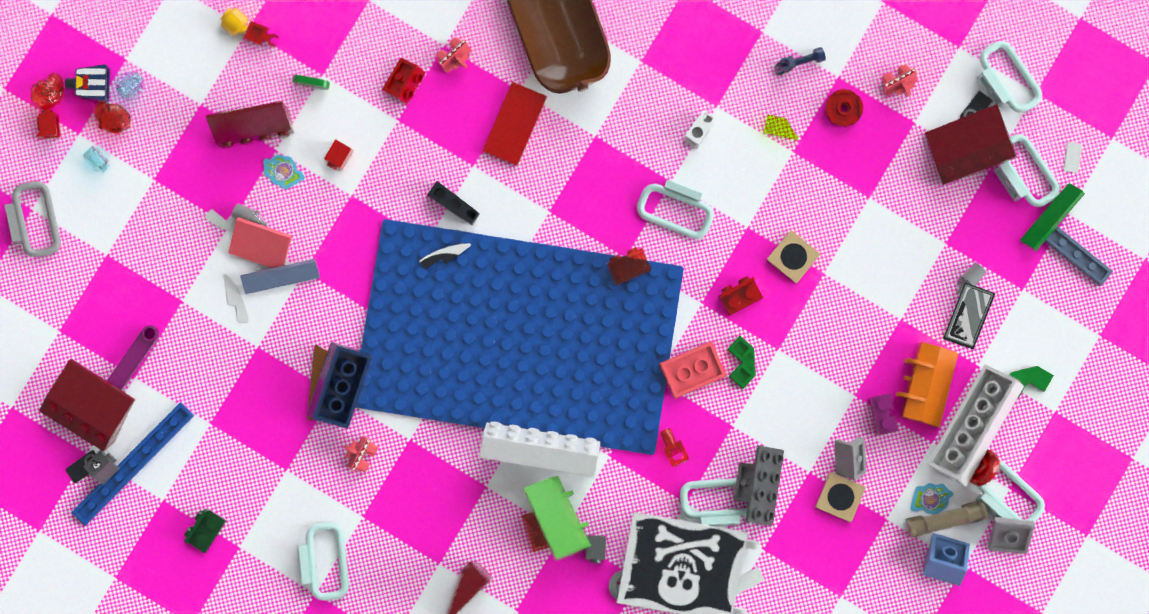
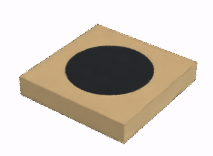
M790 230L767 258V261L796 284L820 256V253Z
M829 472L815 507L848 522H852L866 487L833 472Z

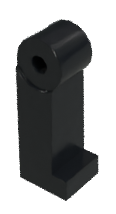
M436 181L427 194V197L471 226L480 215L477 210L438 181Z

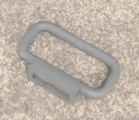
M40 181L18 185L12 192L13 204L4 205L14 245L22 243L24 252L33 258L56 253L60 248L61 238L48 186ZM40 189L43 193L53 238V245L49 248L33 250L30 246L19 198L20 193L23 191Z

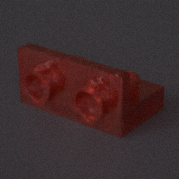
M634 247L628 250V254L623 257L616 255L609 259L610 262L607 263V266L616 286L651 271L643 248L638 249Z
M534 512L522 515L532 551L536 552L549 548L550 546Z

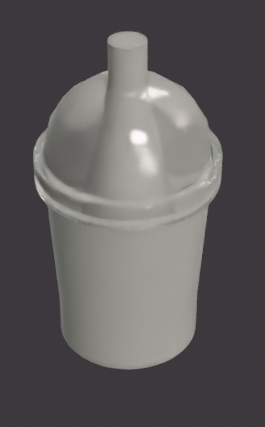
M239 203L233 209L232 217L235 219L239 217L264 226L268 224L264 222V216L258 210H253Z
M975 262L958 278L957 287L959 289L956 293L958 295L961 293L965 282L976 286L987 273L986 270Z

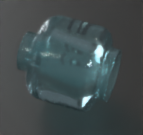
M126 71L116 81L117 88L115 90L125 100L128 98L135 99L144 89L142 82L144 79L137 72Z
M92 145L82 155L84 158L83 164L94 174L100 171L104 173L111 166L108 163L111 160V156L101 146L94 147Z

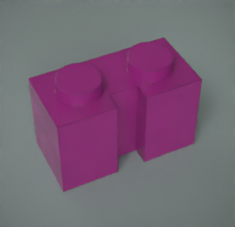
M890 393L868 398L876 436L897 432L896 417H890L889 409H893Z

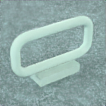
M997 41L981 52L979 57L980 64L985 71L976 78L994 104H998L1001 107L1007 103L1013 111L1024 113L1041 101L1042 91L1009 43ZM999 48L1007 52L1034 92V98L1024 105H1018L987 61L988 55Z
M1022 134L1011 136L1013 144L1021 142L1050 183L1052 191L1039 200L1035 199L1010 161L1003 163L994 172L1014 202L1025 197L1030 205L1042 207L1058 196L1060 191L1058 181L1026 136Z
M668 179L665 186L659 184L646 186L637 203V212L644 220L693 239L702 238L708 233L714 217L713 209L710 205L700 201L703 193ZM656 191L704 210L706 218L701 230L693 231L647 213L644 207L649 194Z
M1000 460L999 469L1037 503L1036 510L1026 519L1035 523L1044 512V500L1021 477ZM985 485L976 486L982 492L976 501L983 502L986 510L994 518L1024 520Z
M737 478L691 481L684 484L680 490L682 513L690 519H701V524L716 527L739 526L741 523L740 516H746L747 508L694 512L688 507L687 494L690 489L736 486Z
M334 522L314 524L306 532V544L298 545L302 584L310 583L311 593L316 599L322 601L336 600L345 596L349 590L343 529ZM324 530H333L336 533L341 577L340 590L329 593H322L318 589L313 542L314 533Z

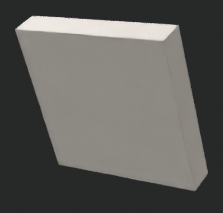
M995 517L988 550L1027 554L1035 527L1034 521Z

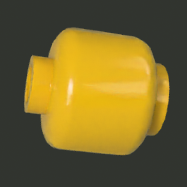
M228 8L220 18L221 27L232 36L238 33L242 35L248 28L246 25L248 17L238 8Z

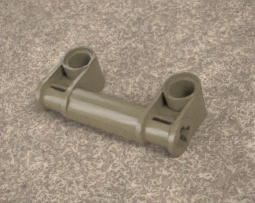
M976 501L961 505L962 508L930 516L918 515L906 518L909 537L914 538L988 519L986 507L983 502Z

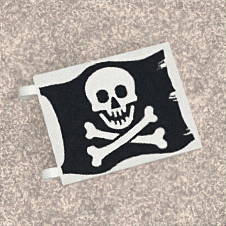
M634 512L617 603L676 614H747L745 608L734 607L745 549L759 551L760 543L755 540H747L748 532Z

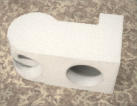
M703 110L686 133L683 141L698 149L717 118Z

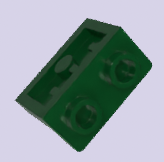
M208 508L197 513L194 518L196 520L194 526H190L184 534L186 537L184 542L191 544L203 553H207L227 520Z

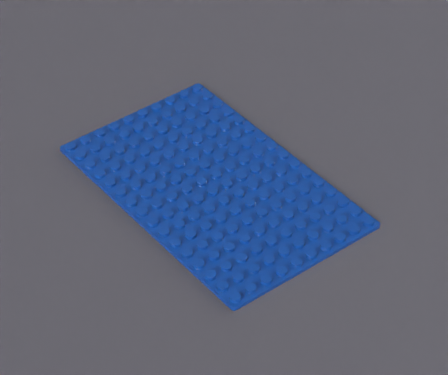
M384 219L382 221L361 350L371 354L372 359L355 408L485 428L486 423L499 422L501 425H517L523 429L536 428L540 432L554 431L564 436L571 434L582 439L594 438L600 441V447L653 455L656 451L666 380L659 363L670 359L684 268L667 263ZM471 244L470 247L447 264L440 259L428 269H425L420 263L421 259L437 250L453 245Z

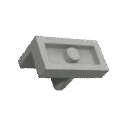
M857 437L849 443L839 439L835 440L836 474L852 480H856L865 474V438Z

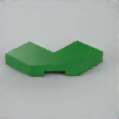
M739 336L727 349L741 362L730 374L729 378L740 388L744 389L756 376L755 351L752 345Z
M1039 366L1009 373V376L1017 379L1024 386L1021 393L1027 383L1045 392L1054 377L1053 374Z

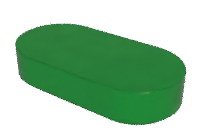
M293 75V84L321 90H329L330 82L327 80Z

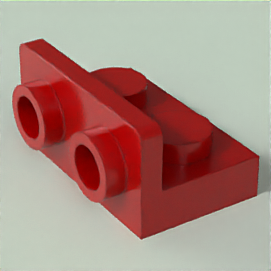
M400 57L382 90L399 99L404 104H408L414 96L417 87L423 81L426 72L418 65Z
M746 276L738 280L739 285L733 288L729 285L721 290L722 294L719 295V298L729 316L763 299L754 277L749 279Z

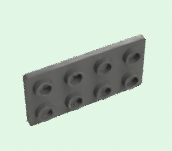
M757 445L754 464L739 462L733 500L748 503L745 522L773 526L784 450Z

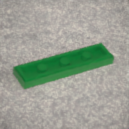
M1068 183L1020 239L1021 243L1037 251L1085 195L1084 191Z

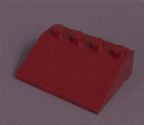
M283 101L205 115L216 144L219 147L222 146L223 149L231 148L236 143L248 145L252 143V140L259 139L262 142L271 140V137L274 136L285 138L290 136L289 133H294L290 110Z
M998 104L925 132L936 168L945 186L1018 158Z
M70 358L46 395L39 411L104 452L115 442L136 399Z
M470 561L460 571L462 575L458 579L447 614H458L493 578L478 561L474 563Z

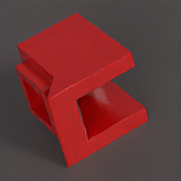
M42 110L38 117H36L37 130L39 132L35 137L39 140L61 138L59 115L53 112V110Z

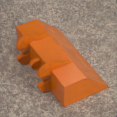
M925 342L918 343L915 358H906L904 360V363L913 365L910 377L904 376L903 379L909 381L906 393L896 392L897 397L904 398L900 414L901 418L940 428L959 353Z

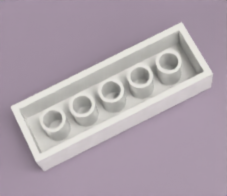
M984 364L927 464L935 471L967 486L1024 386L1017 379Z
M499 422L486 423L479 458L595 477L600 441L594 438L582 439L571 434L566 436L559 435L554 431L546 433L540 432L536 428L523 429L517 425L505 426Z

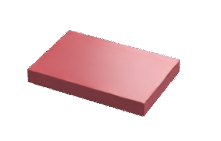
M238 217L235 222L228 253L270 268L283 266L286 263L292 235Z
M712 341L659 363L673 399L727 376Z

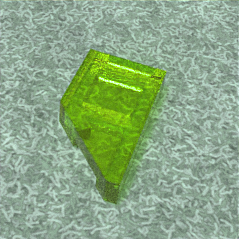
M767 114L763 134L798 141V135L794 132L786 118Z

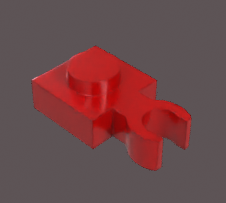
M250 21L243 38L260 46L265 41L269 46L276 47L270 40L272 38L279 39V36L268 34V27Z

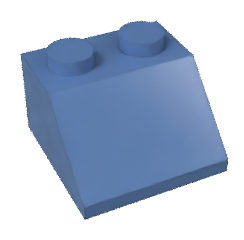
M932 533L924 560L923 575L960 586L968 570L970 543Z

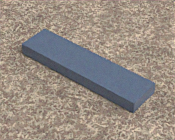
M1058 226L1044 241L1099 286H1102L1113 272Z
M316 259L240 275L245 294L320 278Z

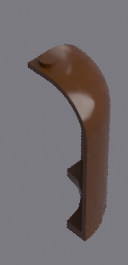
M507 0L533 74L545 89L556 94L575 90L583 92L589 89V85L602 80L607 75L611 64V53L593 0Z

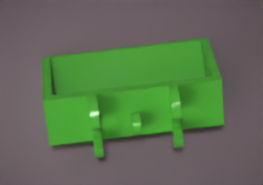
M559 476L549 477L523 488L556 560L572 556L591 546L583 530L589 526V523H580L568 498L575 493L573 490L565 491Z

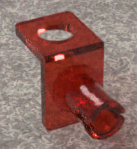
M671 428L661 431L660 435L666 445L663 449L671 466L675 467L688 461L689 456L681 440L676 441ZM678 453H683L682 458L679 460L672 458V456Z

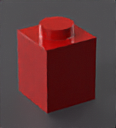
M335 139L324 160L328 162L326 165L335 171L337 168L343 170L354 151L349 146Z

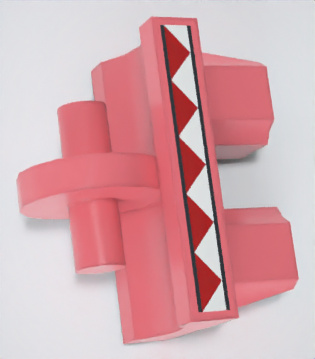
M454 37L449 43L452 50L448 54L444 50H440L436 54L439 60L438 63L448 74L453 68L455 70L460 66L464 69L468 66L465 61L469 58L468 54L472 50L464 39L461 41Z
M907 64L897 69L900 76L896 78L891 73L882 76L887 97L894 93L898 96L903 93L906 97L911 96L910 89L914 88V83L918 81L916 77L917 71L915 68L911 69Z
M363 435L359 443L353 440L350 446L345 444L343 448L348 450L345 458L350 460L347 467L355 472L356 470L366 472L370 463L362 458L365 453L374 456L378 447Z

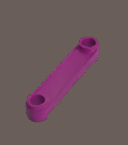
M148 325L142 329L107 379L109 383L123 391L158 341L160 331L157 327ZM150 329L155 331L152 339L147 338V331Z

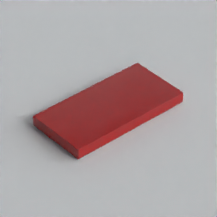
M512 81L482 151L518 166L547 96Z

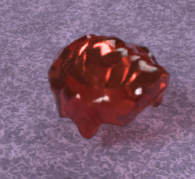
M50 73L46 79H41L32 85L31 101L40 110L52 109L63 100L65 88L62 77L57 73Z
M100 101L95 106L94 115L99 123L100 130L104 129L108 133L121 134L123 131L131 128V115L121 105L107 104L104 101Z

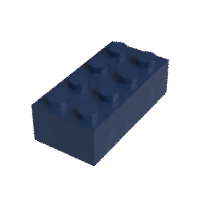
M331 341L307 415L314 420L348 429L372 355L368 352Z

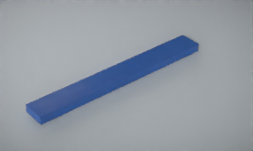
M180 402L118 464L120 469L104 485L100 483L71 513L86 526L195 415Z

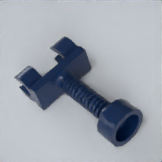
M815 48L812 54L793 59L792 55L788 58H782L774 68L781 66L780 70L783 72H778L776 75L782 76L785 72L790 73L796 66L813 60L816 63L824 62L826 55L823 48Z

